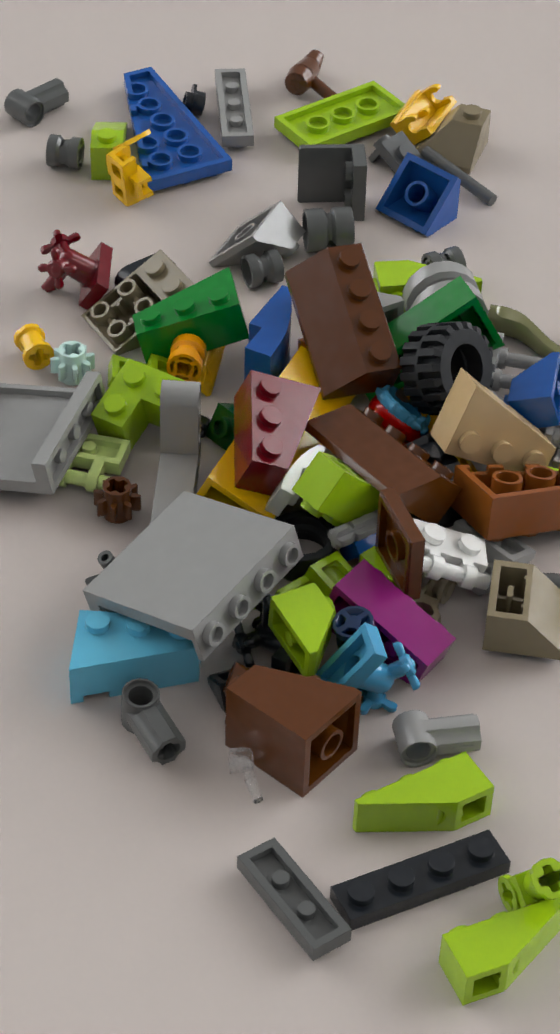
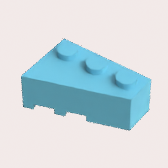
M79 610L69 667L71 704L84 702L83 696L104 692H108L109 697L122 695L124 685L138 678L148 679L154 682L158 688L199 682L201 660L198 659L191 640L116 612Z

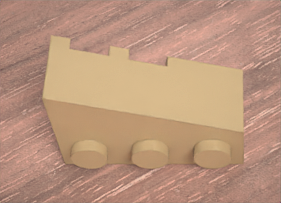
M460 368L430 432V435L444 453L484 465L502 464L504 470L524 471L525 464H539L540 466L548 467L556 451V447L536 426L511 406L504 403L487 387L480 384L463 368Z

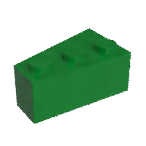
M230 267L132 315L136 336L146 364L151 353L168 358L173 340L178 335L185 333L199 336L206 345V351L249 339L247 325Z

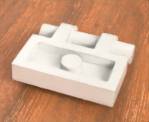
M413 518L425 538L423 573L426 578L436 581L444 578L457 582L458 587L472 590L473 587L482 590L489 588L491 576L484 574L488 567L485 539Z

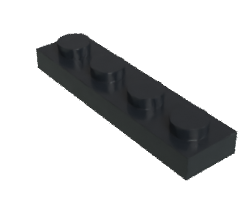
M486 830L330 887V899L340 916L352 930L507 874L510 870L511 861L491 831Z

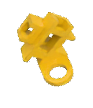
M150 129L113 147V150L106 154L107 170L111 176L113 194L127 207L154 195L153 191L148 187V182L152 181V177L136 163V158L133 155L131 156L130 151L132 143L151 134Z

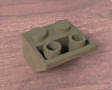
M494 559L482 650L560 660V589L534 564Z

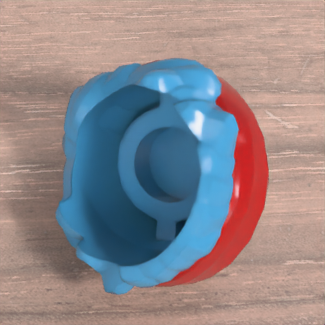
M388 384L383 388L377 387L376 395L371 399L368 407L385 419L381 424L386 428L391 424L407 436V439L404 441L405 444L428 434V426L431 421L429 414L427 417H422L417 407H413L408 402L401 401L395 396L398 390L396 387H390Z

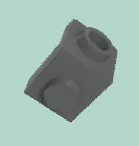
M403 131L391 137L389 134L382 136L374 143L373 146L376 149L369 156V160L372 163L383 158L394 173L398 170L407 152L425 160Z

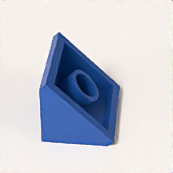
M407 152L375 209L429 237L457 218L461 179Z

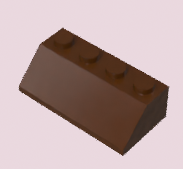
M362 244L327 247L286 271L284 275L315 377L318 386L321 388L322 399L373 393L377 387L383 388L387 384L390 387L394 386L402 366L399 365L400 360Z
M347 404L308 420L305 427L306 432L379 492L382 489L394 487L408 512L428 523L438 524L462 491V488L451 480L454 475L451 470L436 460L433 464H430L427 460L431 455L413 442L409 446L406 445L404 441L407 439V436L391 424L386 428L381 424L385 419L368 406H366L364 411H361L355 406Z

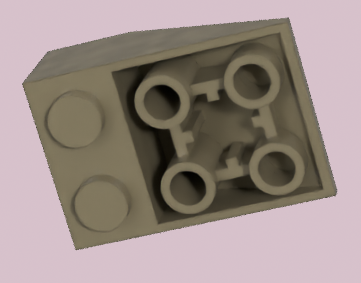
M160 249L81 316L116 355H121L140 348L132 315L194 285V283Z

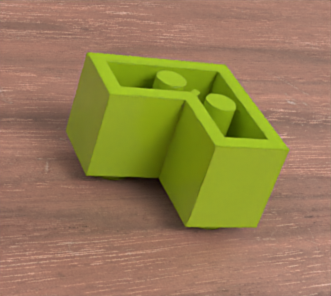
M128 358L91 413L98 435L130 440L132 450L149 423L160 427L162 380H185Z

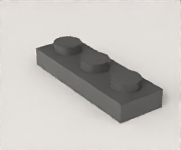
M275 837L237 856L238 870L313 961L351 941L352 929Z

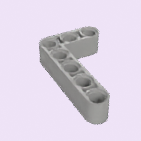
M162 380L160 395L161 454L150 524L184 490L197 494L201 460V382Z

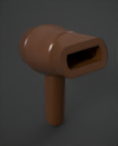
M311 50L302 60L291 67L285 78V86L290 93L302 95L312 88L322 98L337 94L317 77L324 58L320 51Z

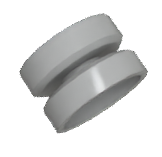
M440 261L426 265L409 277L403 288L402 298L404 299V308L407 311L461 276L488 315L487 307L472 272L460 263Z

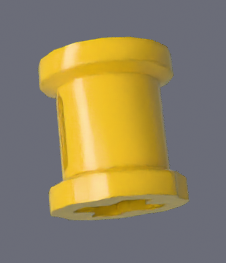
M30 323L23 325L15 332L14 343L23 352L22 357L25 365L32 370L47 367L50 364V358L54 357V350L49 343L45 342L43 329L37 324Z

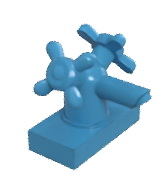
M366 622L316 673L324 681L354 687L361 691V696H363V703L360 708L361 715H366L370 709H380L382 707L388 712L394 713L397 710V704L386 699L385 692L390 690L395 680L400 677L407 676L413 691L420 687V681L415 675V662L409 654L405 653L403 644L399 641L392 643L399 660L390 664L384 663L388 657L378 628Z

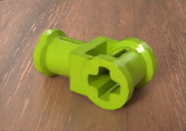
M551 857L543 858L536 862L530 870L513 876L509 874L500 876L498 879V891L507 911L511 912L543 899L554 900L560 898V862Z

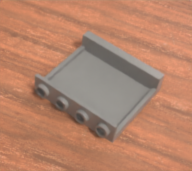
M86 371L77 388L0 383V490L51 495L55 493L94 426L91 413L105 394L100 372Z
M184 490L83 589V593L91 611L116 612L191 640L198 659L204 661L304 555L294 525Z

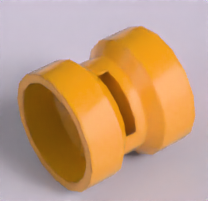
M185 333L178 335L171 344L170 355L166 364L168 374L185 381H196L202 373L203 361L206 356L204 341L194 334Z

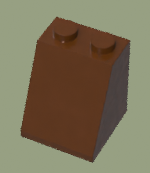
M255 664L244 674L234 677L226 688L225 746L303 798L357 750L362 692L354 687Z

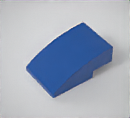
M282 285L249 323V343L245 347L244 380L251 370L279 377L290 362L292 301L287 286Z

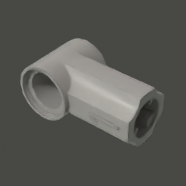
M409 710L399 714L392 723L401 761L410 767L425 766L431 763L437 755L481 749L482 739L477 714L428 718L425 712Z

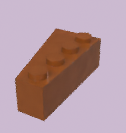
M502 464L487 465L486 471L470 472L469 465H455L453 482L461 487L462 491L451 507L487 541L499 542L509 537H533L542 532L560 531V464L558 471L540 466L539 464H525L524 471L504 470Z

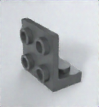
M364 144L300 145L298 153V202H344V207L350 206L352 208L354 221H364L367 182V160Z

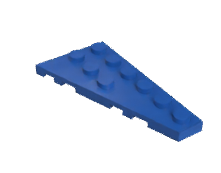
M152 67L124 73V87L134 136L147 129L151 131V134L136 141L135 144L140 167L152 177V181L148 182V187L152 191L179 184H187L194 180L217 176L220 173L232 170L231 157Z

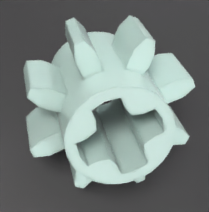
M64 342L59 348H54V357L50 358L51 373H58V380L66 385H79L86 371H91V369L95 368V354L87 353V345L81 342Z

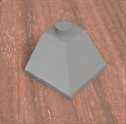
M279 201L238 226L212 257L209 264L212 267L241 265V257L243 255L254 253L259 257L264 251L277 249L280 255L287 258L299 248L300 245L297 242L306 231L285 205Z

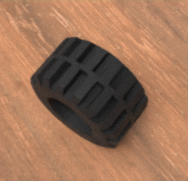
M467 321L427 323L418 326L417 331H412L409 334V342L404 343L402 348L404 354L403 357H400L399 365L402 366V373H399L400 381L404 382L403 391L405 396H410L409 403L413 407H418V411L422 414L439 415L460 368H463L484 387L492 388L494 382L492 373L495 372V364H492L493 352L492 349L488 348L489 341L487 337L481 335V329L477 326H472Z

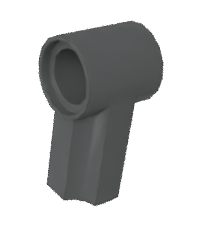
M55 78L27 92L22 89H14L6 97L4 108L15 119L29 127H34L42 121L45 113L68 102L69 92L65 88L64 82Z
M133 679L122 688V725L127 731L136 735L152 762H159L161 765L174 761L185 750L186 741L160 702L158 686L148 679Z

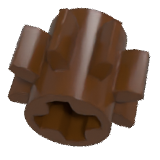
M114 476L103 480V490L95 489L93 491L94 505L97 506V516H104L110 523H125L128 520H132V510H141V495L138 494V485L136 483L131 484L125 477Z

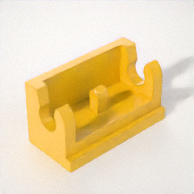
M433 84L422 91L416 90L390 123V126L396 133L403 131L413 145L431 136L457 102L452 95L444 97L443 100H438L434 97L433 93L440 89V84Z

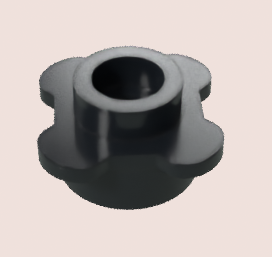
M193 84L191 92H185L183 104L194 116L200 117L204 110L206 93L197 91V84Z

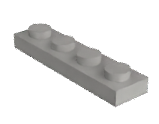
M245 68L215 69V86L222 147L242 148L244 146H254V132Z

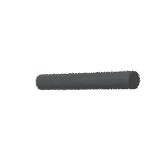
M426 146L422 150L421 155L425 160L436 164L439 168L461 179L460 185L488 206H492L496 202L497 195L434 149Z

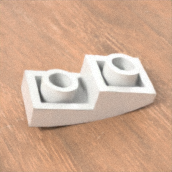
M318 444L306 451L295 461L269 498L265 507L266 511L279 516L287 504L293 506L296 503L299 495L292 488L319 451L324 452L326 447Z

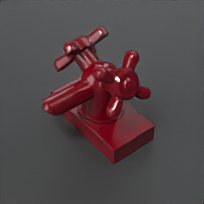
M54 230V237L51 239L50 244L43 245L40 248L43 255L51 253L52 257L48 264L42 263L38 266L40 272H48L50 275L41 288L46 292L62 289L64 287L63 280L66 276H69L80 283L79 306L88 310L109 290L113 248L101 242L90 257H87L69 247L71 243L81 239L78 233L75 232L67 236L62 234L60 230Z

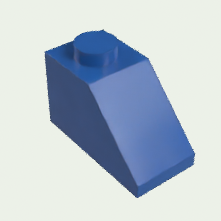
M559 352L550 353L514 377L511 381L509 394L504 396V403L511 406L537 428L559 426L560 424Z

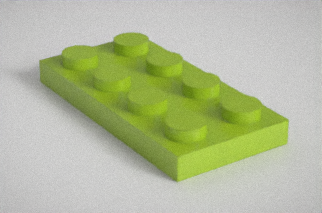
M371 81L275 116L274 128L298 147L300 145L347 144L358 138L391 127V121L405 103L377 82Z

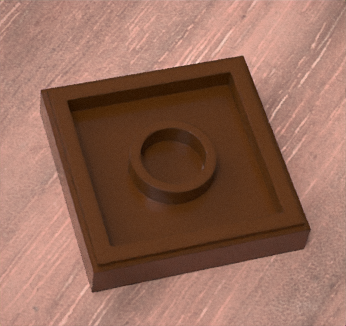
M394 487L382 489L379 493L375 549L397 587L413 600L419 599L421 594L425 538Z

